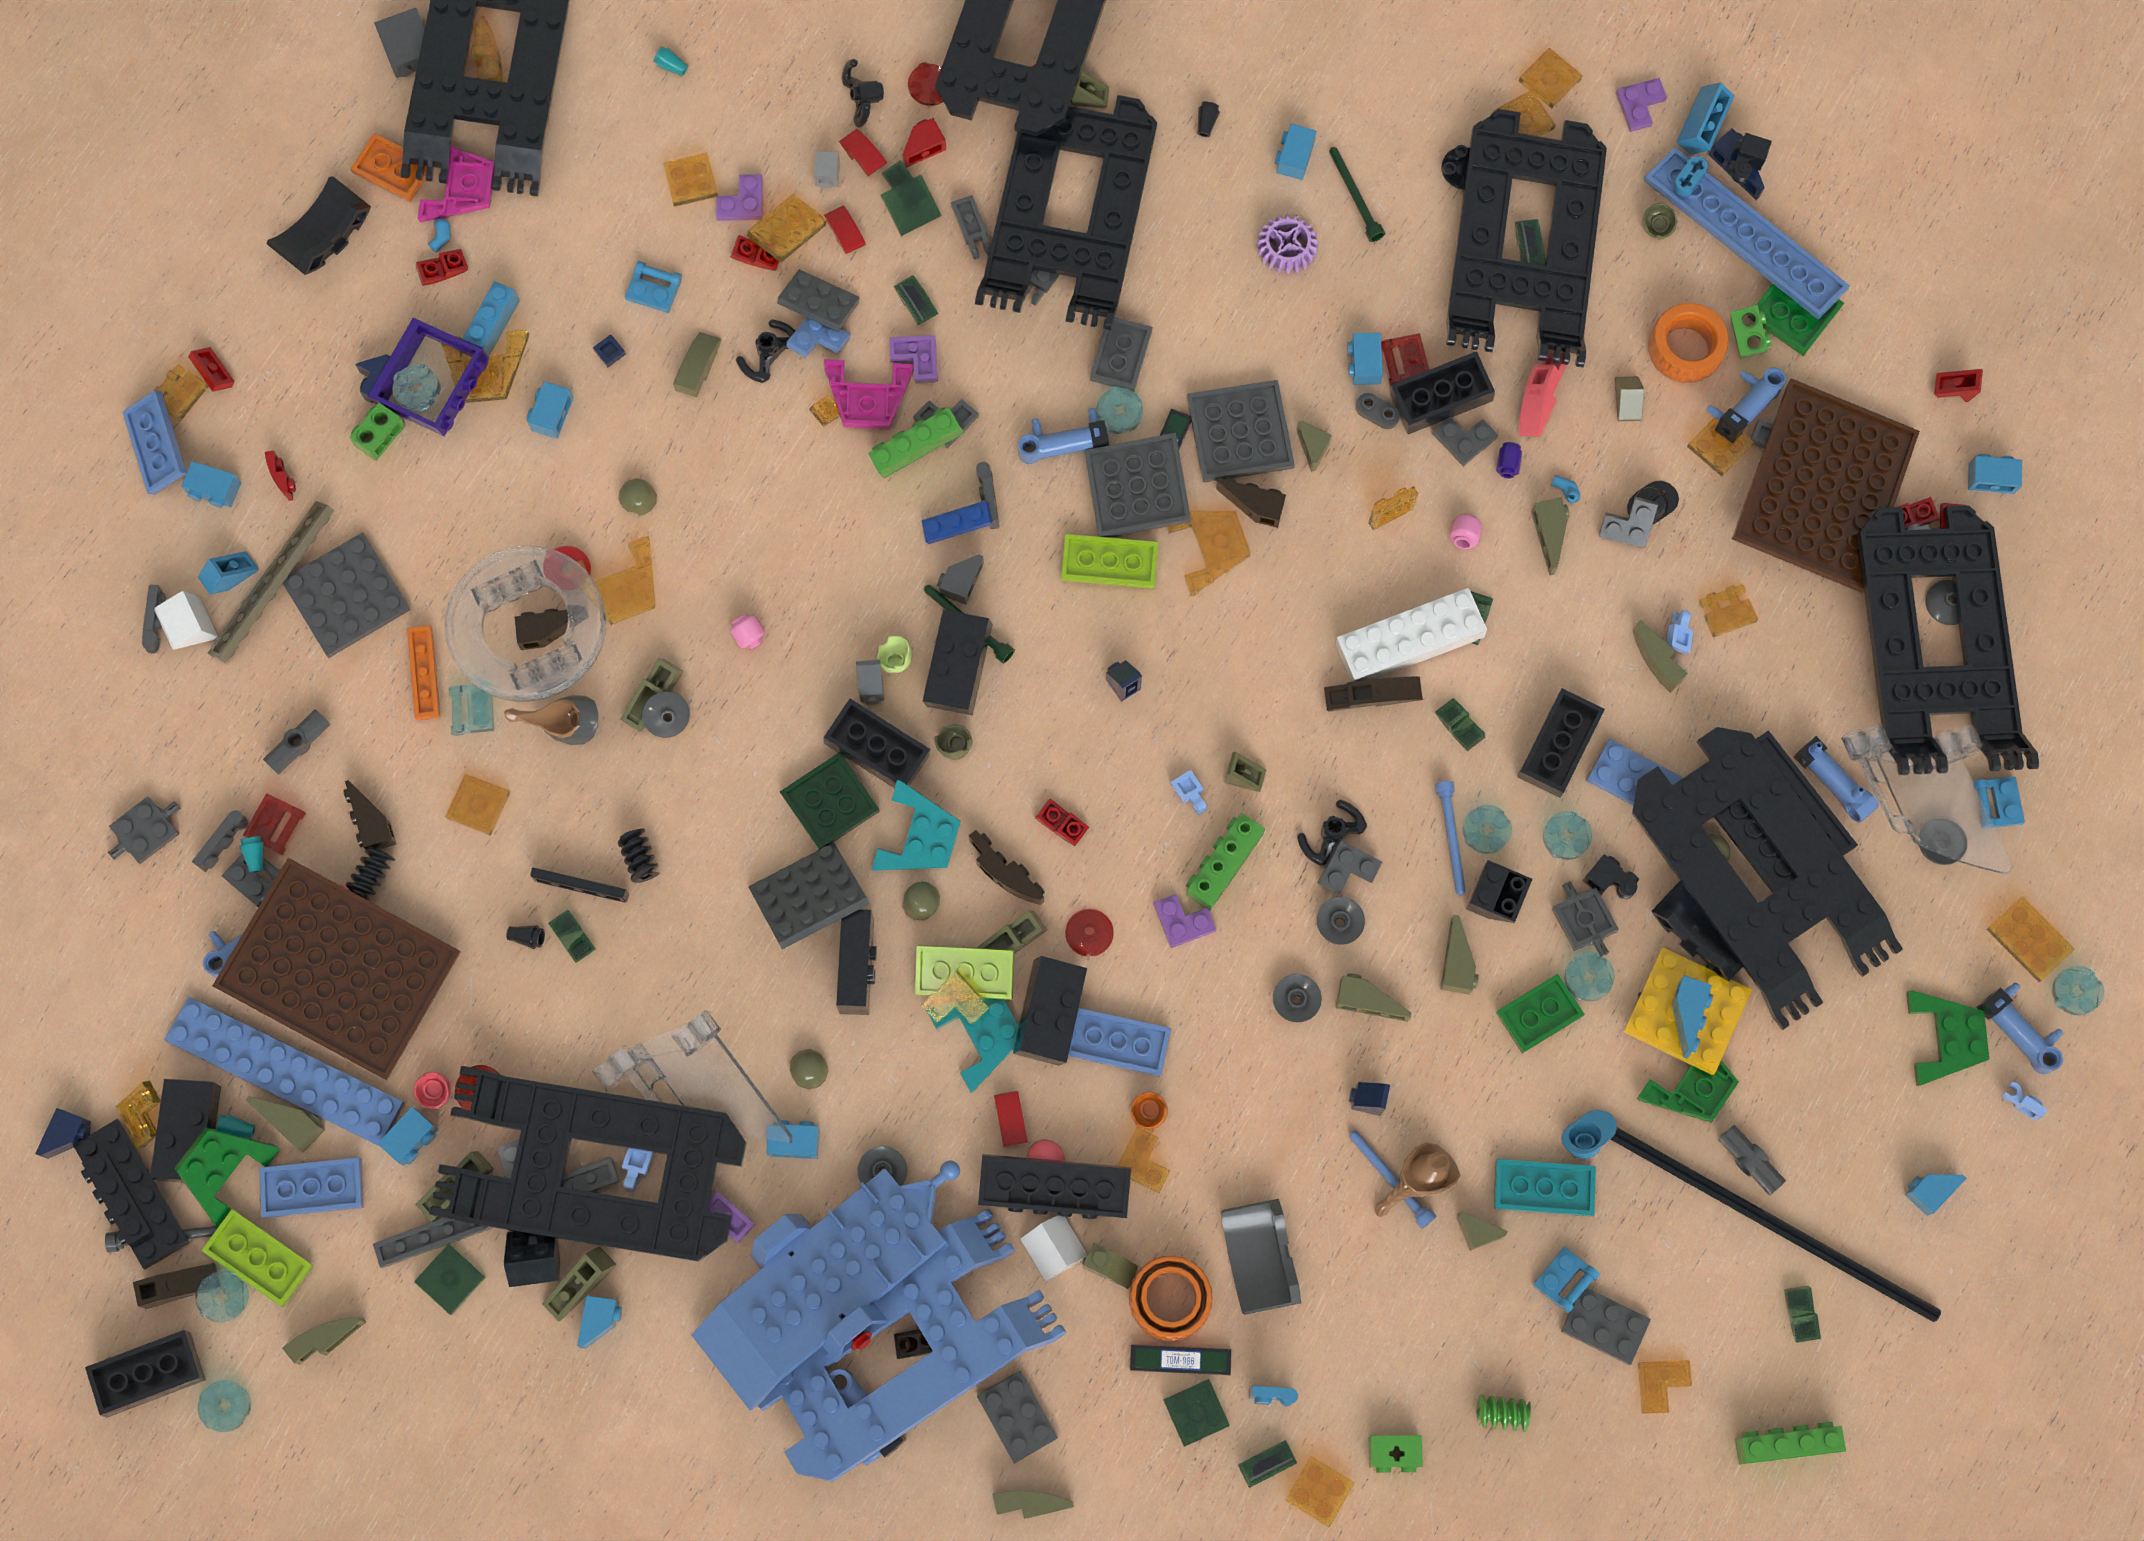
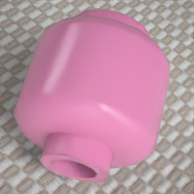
M1471 514L1456 517L1450 531L1451 541L1459 549L1467 550L1475 547L1480 541L1482 523Z
M746 613L731 623L733 627L730 629V634L740 648L749 646L752 650L763 643L761 638L764 636L765 630L756 616H748Z

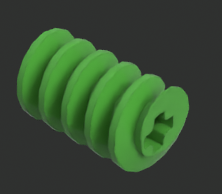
M1479 1395L1476 1419L1477 1421L1481 1420L1484 1428L1488 1421H1491L1493 1429H1496L1498 1422H1501L1503 1430H1506L1508 1423H1511L1513 1431H1516L1519 1424H1521L1523 1432L1527 1431L1531 1415L1530 1401L1526 1407L1524 1399H1520L1516 1405L1514 1398H1509L1506 1404L1504 1397H1499L1496 1403L1494 1396H1489L1486 1402L1484 1395Z

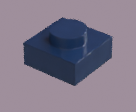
M609 335L593 347L594 352L607 368L626 355L625 350L612 335Z

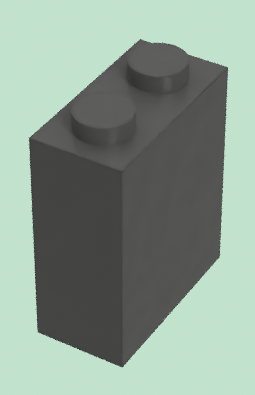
M417 8L374 22L396 78L406 77L416 72L425 30Z

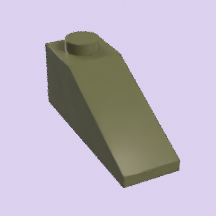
M1562 497L1534 503L1531 510L1549 575H1554L1558 568L1567 520L1569 518V509L1567 504H1563Z
M1453 915L1450 922L1440 990L1469 995L1473 988H1477L1479 974H1475L1476 965L1459 915Z
M1352 973L1342 976L1336 1004L1337 1009L1407 1022L1411 1018L1410 1011L1368 980L1361 979L1362 976Z
M251 1096L245 1099L290 1143L302 1152L324 1132V1129L319 1126L322 1121L312 1112L306 1114L298 1109Z
M600 1246L587 1252L542 1305L558 1322L561 1321L608 1275L616 1263Z

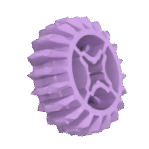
M1288 213L1285 215V219L1278 215L1276 222L1270 219L1268 225H1263L1262 232L1258 234V255L1263 257V264L1270 263V270L1277 267L1278 274L1281 273L1282 269L1286 270L1287 275L1290 274L1292 269L1297 274L1300 268L1305 270L1308 265L1307 263L1311 264L1314 260L1313 257L1317 255L1318 250L1316 248L1319 244L1318 240H1316L1317 233L1312 232V224L1305 226V219L1298 221L1297 215L1293 219H1289ZM1298 236L1303 239L1306 246L1305 249L1297 241ZM1270 240L1278 247L1277 253L1271 248Z

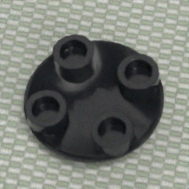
M1458 145L1445 155L1441 169L1445 180L1450 185L1464 190L1469 148L1464 145Z

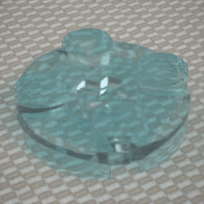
M425 364L408 366L402 371L397 372L393 378V394L400 405L411 411H422L432 406L436 395H439L441 390L438 376ZM415 384H422V386L418 388V392L412 390V387Z
M1112 387L1098 401L1097 415L1099 421L1105 420L1106 429L1111 433L1122 434V432H1130L1137 428L1142 420V400L1129 389ZM1120 406L1124 407V411L1126 413H1120L1119 415H1116L1115 408Z
M1493 805L1477 807V809H1474L1467 815L1463 823V835L1466 844L1480 853L1489 854L1500 851L1507 844L1512 833L1510 820H1508L1500 808ZM1485 824H1490V828L1494 829V832L1485 835L1481 827H1484Z
M1562 811L1555 814L1546 823L1543 830V841L1550 854L1555 858L1564 860L1580 857L1586 852L1592 840V830L1588 821L1572 811ZM1564 830L1573 833L1574 837L1570 838V841L1562 838L1561 835L1564 834Z
M1581 953L1575 956L1565 969L1566 986L1577 1000L1597 1001L1606 996L1612 988L1615 979L1614 969L1606 958L1596 955L1597 953ZM1585 971H1589L1590 974L1596 975V977L1593 979V983H1589L1588 980H1584L1583 977L1586 975Z
M2083 966L2070 967L2060 972L2053 982L2052 993L2054 1003L2058 1008L2063 1009L2069 1014L2085 1015L2094 1011L2101 1004L2104 997L2103 984L2091 969ZM2076 985H2080V990L2084 991V994H2080L2079 997L2072 990Z
M218 1271L210 1274L200 1282L195 1296L196 1305L202 1317L213 1322H227L236 1318L245 1309L249 1293L245 1282L237 1277L235 1273ZM219 1290H223L224 1294L229 1296L228 1299L224 1300V1304L216 1299Z
M229 1380L212 1383L199 1396L198 1414L200 1420L208 1429L218 1432H230L239 1428L251 1410V1399L247 1390L238 1383ZM223 1399L225 1402H230V1407L227 1408L226 1413L218 1409V1405L221 1404Z

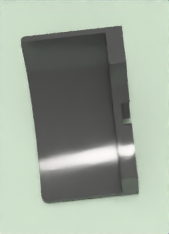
M1279 1199L1222 1210L1221 1217L1242 1314L1247 1315L1301 1304L1299 1283L1292 1257L1289 1255L1287 1245L1289 1242L1284 1213Z

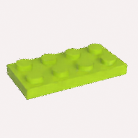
M1065 534L1061 581L1154 589L1159 542Z
M917 945L916 995L995 999L1013 998L1014 950Z
M231 1209L201 1250L281 1307L286 1305L314 1266L234 1209Z

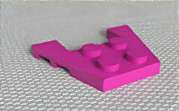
M451 145L450 169L445 198L443 201L420 199L419 222L490 208L494 162L470 152H463Z
M824 359V369L843 427L890 430L912 376L914 364L893 363L891 385L849 383L844 381L845 360Z

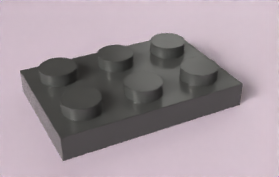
M799 269L778 296L777 304L839 332L859 304L860 297Z
M1115 317L1112 329H1104L1090 375V381L1134 392L1153 327Z
M1586 1288L1573 1304L1574 1308L1568 1314L1561 1332L1627 1365H1631L1651 1319Z
M1021 1371L977 1396L1014 1464L1058 1439Z

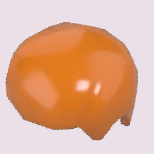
M1145 1092L1139 1094L1133 1100L1130 1113L1138 1127L1150 1130L1158 1128L1165 1122L1168 1115V1107L1163 1097L1158 1093Z

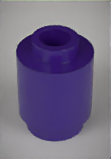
M1505 442L1499 449L1496 471L1501 477L1510 479L1519 474L1522 458L1521 446L1519 444Z

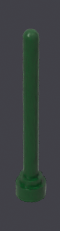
M1331 147L1329 153L1366 224L1365 234L1369 242L1380 240L1386 234L1382 225L1374 221L1340 152L1336 147Z
M931 585L924 587V592L945 610L963 613ZM990 635L988 646L994 650L993 653L996 655V659L1002 664L1006 663L1014 654L1015 649L1008 643H999Z

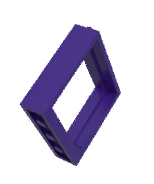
M412 318L369 392L368 397L376 405L379 402L395 414L445 437L447 431L453 427L454 419L458 412L463 409L470 391L475 388L481 372L486 369L489 356L483 349L416 318ZM425 336L472 357L435 422L388 401Z

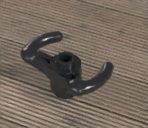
M851 59L845 64L841 78L843 85L850 89L851 99L856 103V111L853 118L856 127L861 128L868 121L871 109L870 104L879 103V101L883 100L884 89L881 82L861 81L851 77V70L858 65L856 59Z
M771 319L768 324L771 328L785 332L789 337H776L774 333L763 332L755 341L760 357L759 372L753 371L747 365L744 357L738 356L736 358L740 370L750 379L760 383L768 381L771 376L770 366L785 349H789L786 347L787 341L796 330L782 321Z
M1338 800L1336 806L1352 815L1355 822H1345L1342 818L1330 816L1327 821H1324L1321 828L1323 843L1320 853L1317 854L1311 849L1304 833L1297 835L1301 850L1312 862L1320 866L1327 864L1331 850L1336 846L1338 840L1341 841L1349 834H1362L1366 830L1367 823L1364 816L1351 803Z

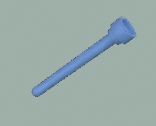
M1443 781L1435 784V791L1439 798L1442 799L1455 890L1458 895H1463L1465 893V884L1451 800L1453 792H1455L1454 782Z
M1351 1131L1349 1134L1350 1139L1394 1189L1399 1179L1357 1131ZM1414 1197L1403 1199L1415 1213L1414 1217L1417 1219L1415 1222L1421 1229L1437 1217L1431 1209L1428 1210L1426 1207H1422Z

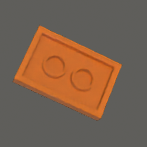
M373 133L350 169L353 174L411 202L426 179L428 166L424 167L422 180L416 179L418 165L411 164L410 178H401L403 147Z

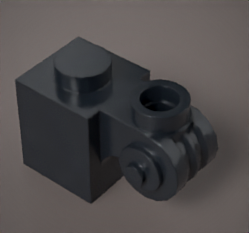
M1745 133L1742 140H1737L1733 153L1737 154L1736 159H1731L1727 172L1731 173V177L1735 182L1745 183L1752 172V168L1761 170L1772 141L1749 133Z
M1604 854L1582 881L1592 889L1597 888L1600 895L1609 886L1615 885L1617 886L1616 893L1619 898L1630 899L1637 891L1639 878L1630 871L1625 873L1620 867V863L1614 857H1607Z

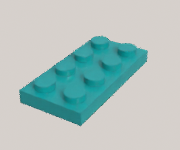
M1496 1159L1494 1210L1593 1217L1595 1216L1596 1166Z

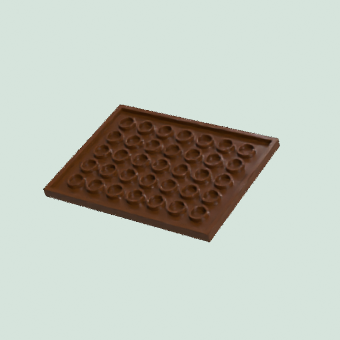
M1791 378L1786 386L1732 540L1863 593L1864 585L1857 534L1878 509L1894 508L1920 431Z
M287 858L212 986L377 1076L388 1080L461 951L298 862Z

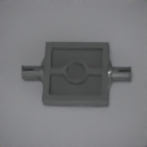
M147 796L109 825L117 836L119 844L108 851V854L115 860L123 852L127 851L139 864L143 863L179 835L169 817L181 809L180 806L173 801L165 809H161Z
M1571 881L1564 883L1562 887L1568 898L1564 902L1553 906L1552 911L1573 950L1576 951L1585 946L1594 945L1600 957L1607 955L1609 951L1603 940L1617 933L1619 928L1597 888L1577 893Z

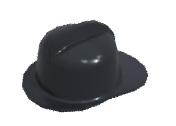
M1654 481L1637 491L1629 499L1627 512L1630 515L1635 497L1658 502L1653 525L1677 508L1679 502L1678 493L1670 483Z

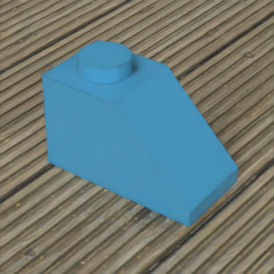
M244 551L209 559L198 575V578L209 594L212 595L231 590L256 573L258 567L248 553Z
M1928 1174L1921 1178L1917 1176L1908 1184L1910 1190L1905 1195L1928 1216L1934 1214L1967 1178L1964 1175Z
M586 1296L578 1347L588 1348L615 1327L616 1321H620L622 1307L619 1306V1301Z

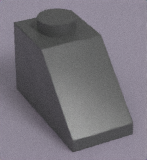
M976 555L949 566L946 573H941L937 586H939L940 593L944 597L966 605L983 567V556Z
M880 660L857 661L856 668L860 701L865 702L867 705H875L879 701H884L883 673Z

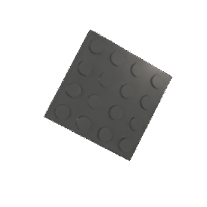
M1278 380L1187 394L1203 483L1217 481L1218 478H1236L1294 469L1295 464Z
M1176 433L1085 450L1099 537L1110 538L1191 522Z
M363 532L288 575V578L283 581V585L328 658L411 610Z
M834 842L748 886L782 950L870 904Z

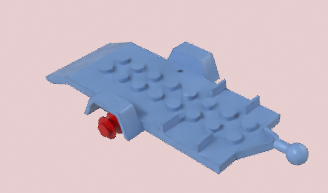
M949 1160L941 1165L940 1173L930 1181L925 1180L899 1186L888 1171L883 1169L866 1184L862 1182L861 1188L833 1211L828 1209V1215L814 1227L808 1223L802 1214H785L755 1238L751 1257L761 1270L720 1302L692 1334V1337L749 1410H753L783 1378L822 1346L837 1363L841 1359L844 1346L850 1341L853 1342L851 1345L852 1350H863L870 1344L872 1333L870 1331L864 1332L863 1330L871 1324H881L887 1321V1318L874 1303L947 1244L945 1239L932 1225L936 1188L946 1180H955L960 1174V1167L955 1161Z

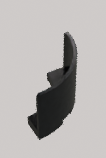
M331 176L310 209L289 229L276 237L268 239L266 244L300 272L307 275L326 265L325 259L333 253L338 255L349 244L346 239L354 229L359 231L371 206L339 180Z
M1679 881L1651 912L1668 933L1672 931L1681 939L1679 945L1692 957L1697 954L1706 961V968L1714 971L1723 979L1730 981L1742 968V965L1687 889Z

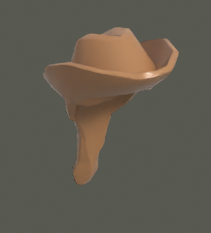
M1426 1142L1415 1147L1404 1160L1400 1181L1383 1201L1376 1204V1215L1379 1217L1387 1215L1389 1210L1403 1199L1410 1197L1423 1198L1434 1193H1441L1455 1185L1461 1175L1452 1157L1437 1144Z

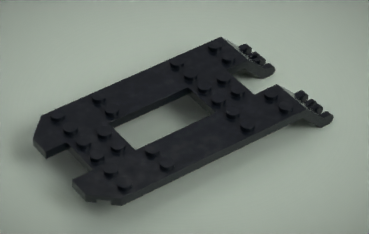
M430 0L404 129L401 178H410L411 164L418 165L416 170L417 180L423 179L424 167L428 166L426 181L431 182L433 180L434 167L441 168L439 182L447 184L450 169L451 139L455 120L499 126L495 148L492 190L500 191L502 177H509L507 184L508 193L514 192L516 178L519 179L517 194L524 193V180L532 181L530 194L531 196L538 197L542 153L570 0ZM477 6L520 12L507 83L464 77Z
M965 0L935 85L936 91L946 105L949 114L972 120L978 102L981 101L1018 110L1019 114L1014 126L1016 132L1038 136L1044 133L1045 129L1064 123L1106 0H1058L1035 68L994 58L1014 0Z
M1118 95L1114 114L1070 107L1064 123L1058 126L1053 125L1045 129V132L1038 136L1017 132L985 273L977 289L975 305L982 306L985 295H991V308H996L998 298L1001 297V310H1005L1008 299L1015 300L1013 312L1021 313L1023 302L1028 293L1032 271H1044L1077 278L1074 293L1068 306L1066 322L1073 323L1075 312L1083 313L1081 325H1087L1090 314L1092 315L1091 327L1097 326L1098 316L1106 317L1103 328L1106 330L1112 329L1157 130L1156 120L1153 116L1149 115L1140 99ZM1060 150L1104 158L1087 233L1043 225Z
M1498 109L1472 128L1446 319V345L1454 346L1456 334L1463 335L1462 348H1468L1469 337L1472 336L1471 349L1476 350L1479 346V338L1486 339L1485 352L1492 353L1495 342L1494 314L1496 304L1539 311L1536 335L1538 345L1537 360L1545 361L1548 355L1547 349L1554 350L1553 363H1559L1562 351V364L1568 365L1570 353L1577 354L1575 360L1576 367L1583 368L1586 360L1584 331L1607 147L1593 135V130L1588 124L1565 120L1563 123L1561 140L1520 134L1518 130L1521 112ZM1512 179L1555 186L1545 265L1502 258Z
M1969 505L1946 506L1943 508L1946 529L1905 530L1902 508L1878 509L1858 532L1857 539L1884 746L1897 763L1898 774H1909L1910 766L1908 759L1912 761L1913 772L1916 775L1923 772L1924 774H1931L1933 771L1931 758L1935 760L1938 773L1948 772L1947 756L1932 736L1930 715L1971 714L1974 742L1988 759L1990 771H1999L2001 769L1999 755L2004 759V768L2006 770H2022L2024 767L2022 754L2026 757L2028 769H2038V752L2022 732L1994 527L1988 521L1984 522L1975 514L1976 511ZM1952 576L1964 665L1923 667L1912 578Z
M1716 727L1697 740V744L1710 761L1674 785L1669 782L1658 766L1638 779L1632 815L1761 991L1773 1019L1784 1030L1789 1027V1022L1780 1011L1786 1006L1791 1017L1796 1021L1801 1018V1015L1794 1007L1793 1001L1803 1015L1809 1013V1008L1800 997L1804 993H1806L1814 1007L1823 1004L1821 997L1813 986L1806 967L1788 943L1824 919H1827L1840 936L1852 965L1862 977L1869 973V968L1861 960V955L1865 953L1870 963L1874 967H1878L1881 965V962L1874 954L1873 949L1883 962L1889 960V955L1881 947L1880 943L1882 941H1886L1894 954H1898L1903 948L1893 933L1886 913L1752 733ZM1737 801L1742 803L1796 877V879L1760 903L1757 902L1702 827L1704 823Z
M461 1066L459 1073L461 1076L476 1077L477 1081L475 1086L459 1082L456 1089L474 1092V1095L455 1093L454 1098L458 1101H469L472 1104L470 1110L453 1107L450 1115L492 1126L521 1130L511 1178H505L439 1164V1174L454 1175L456 1177L454 1185L443 1181L435 1182L436 1188L451 1190L452 1195L433 1192L432 1197L434 1199L449 1200L450 1205L449 1210L438 1206H431L429 1215L474 1225L699 1262L728 1241L732 1215L709 1212L708 1209L717 1163L742 1167L747 1142L726 1113L506 1077L477 1068ZM571 1139L666 1154L667 1159L658 1203L562 1187Z

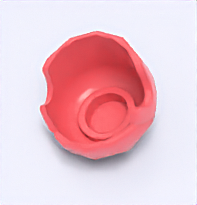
M438 1072L424 1073L417 1079L414 1086L415 1099L423 1108L438 1109L449 1101L452 1094L450 1081Z
M1043 1139L1036 1141L1028 1148L1026 1158L1065 1161L1061 1147L1051 1140Z

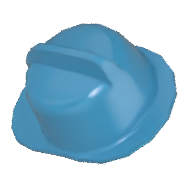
M1590 1111L1563 1131L1561 1136L1562 1144L1566 1150L1571 1152L1574 1158L1586 1159L1594 1157L1599 1153L1600 1148L1615 1135L1617 1129L1616 1120L1607 1111Z

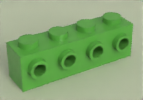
M949 407L936 410L933 416L927 420L921 419L912 425L913 428L906 432L900 431L892 436L893 439L887 443L881 442L875 445L868 454L878 473L883 478H886L964 434L955 414Z
M1243 813L1238 818L1233 817L1226 827L1229 830L1224 838L1220 836L1213 845L1214 853L1211 857L1206 855L1199 866L1202 868L1197 876L1193 874L1186 884V887H1188L1186 895L1203 907L1208 908L1209 911L1214 907L1264 835L1265 828Z
M1833 1422L1817 1423L1818 1429L1809 1430L1808 1425L1793 1426V1432L1784 1433L1783 1428L1768 1429V1435L1759 1436L1758 1431L1743 1432L1744 1438L1735 1439L1739 1465L1846 1452L1842 1426L1834 1427Z

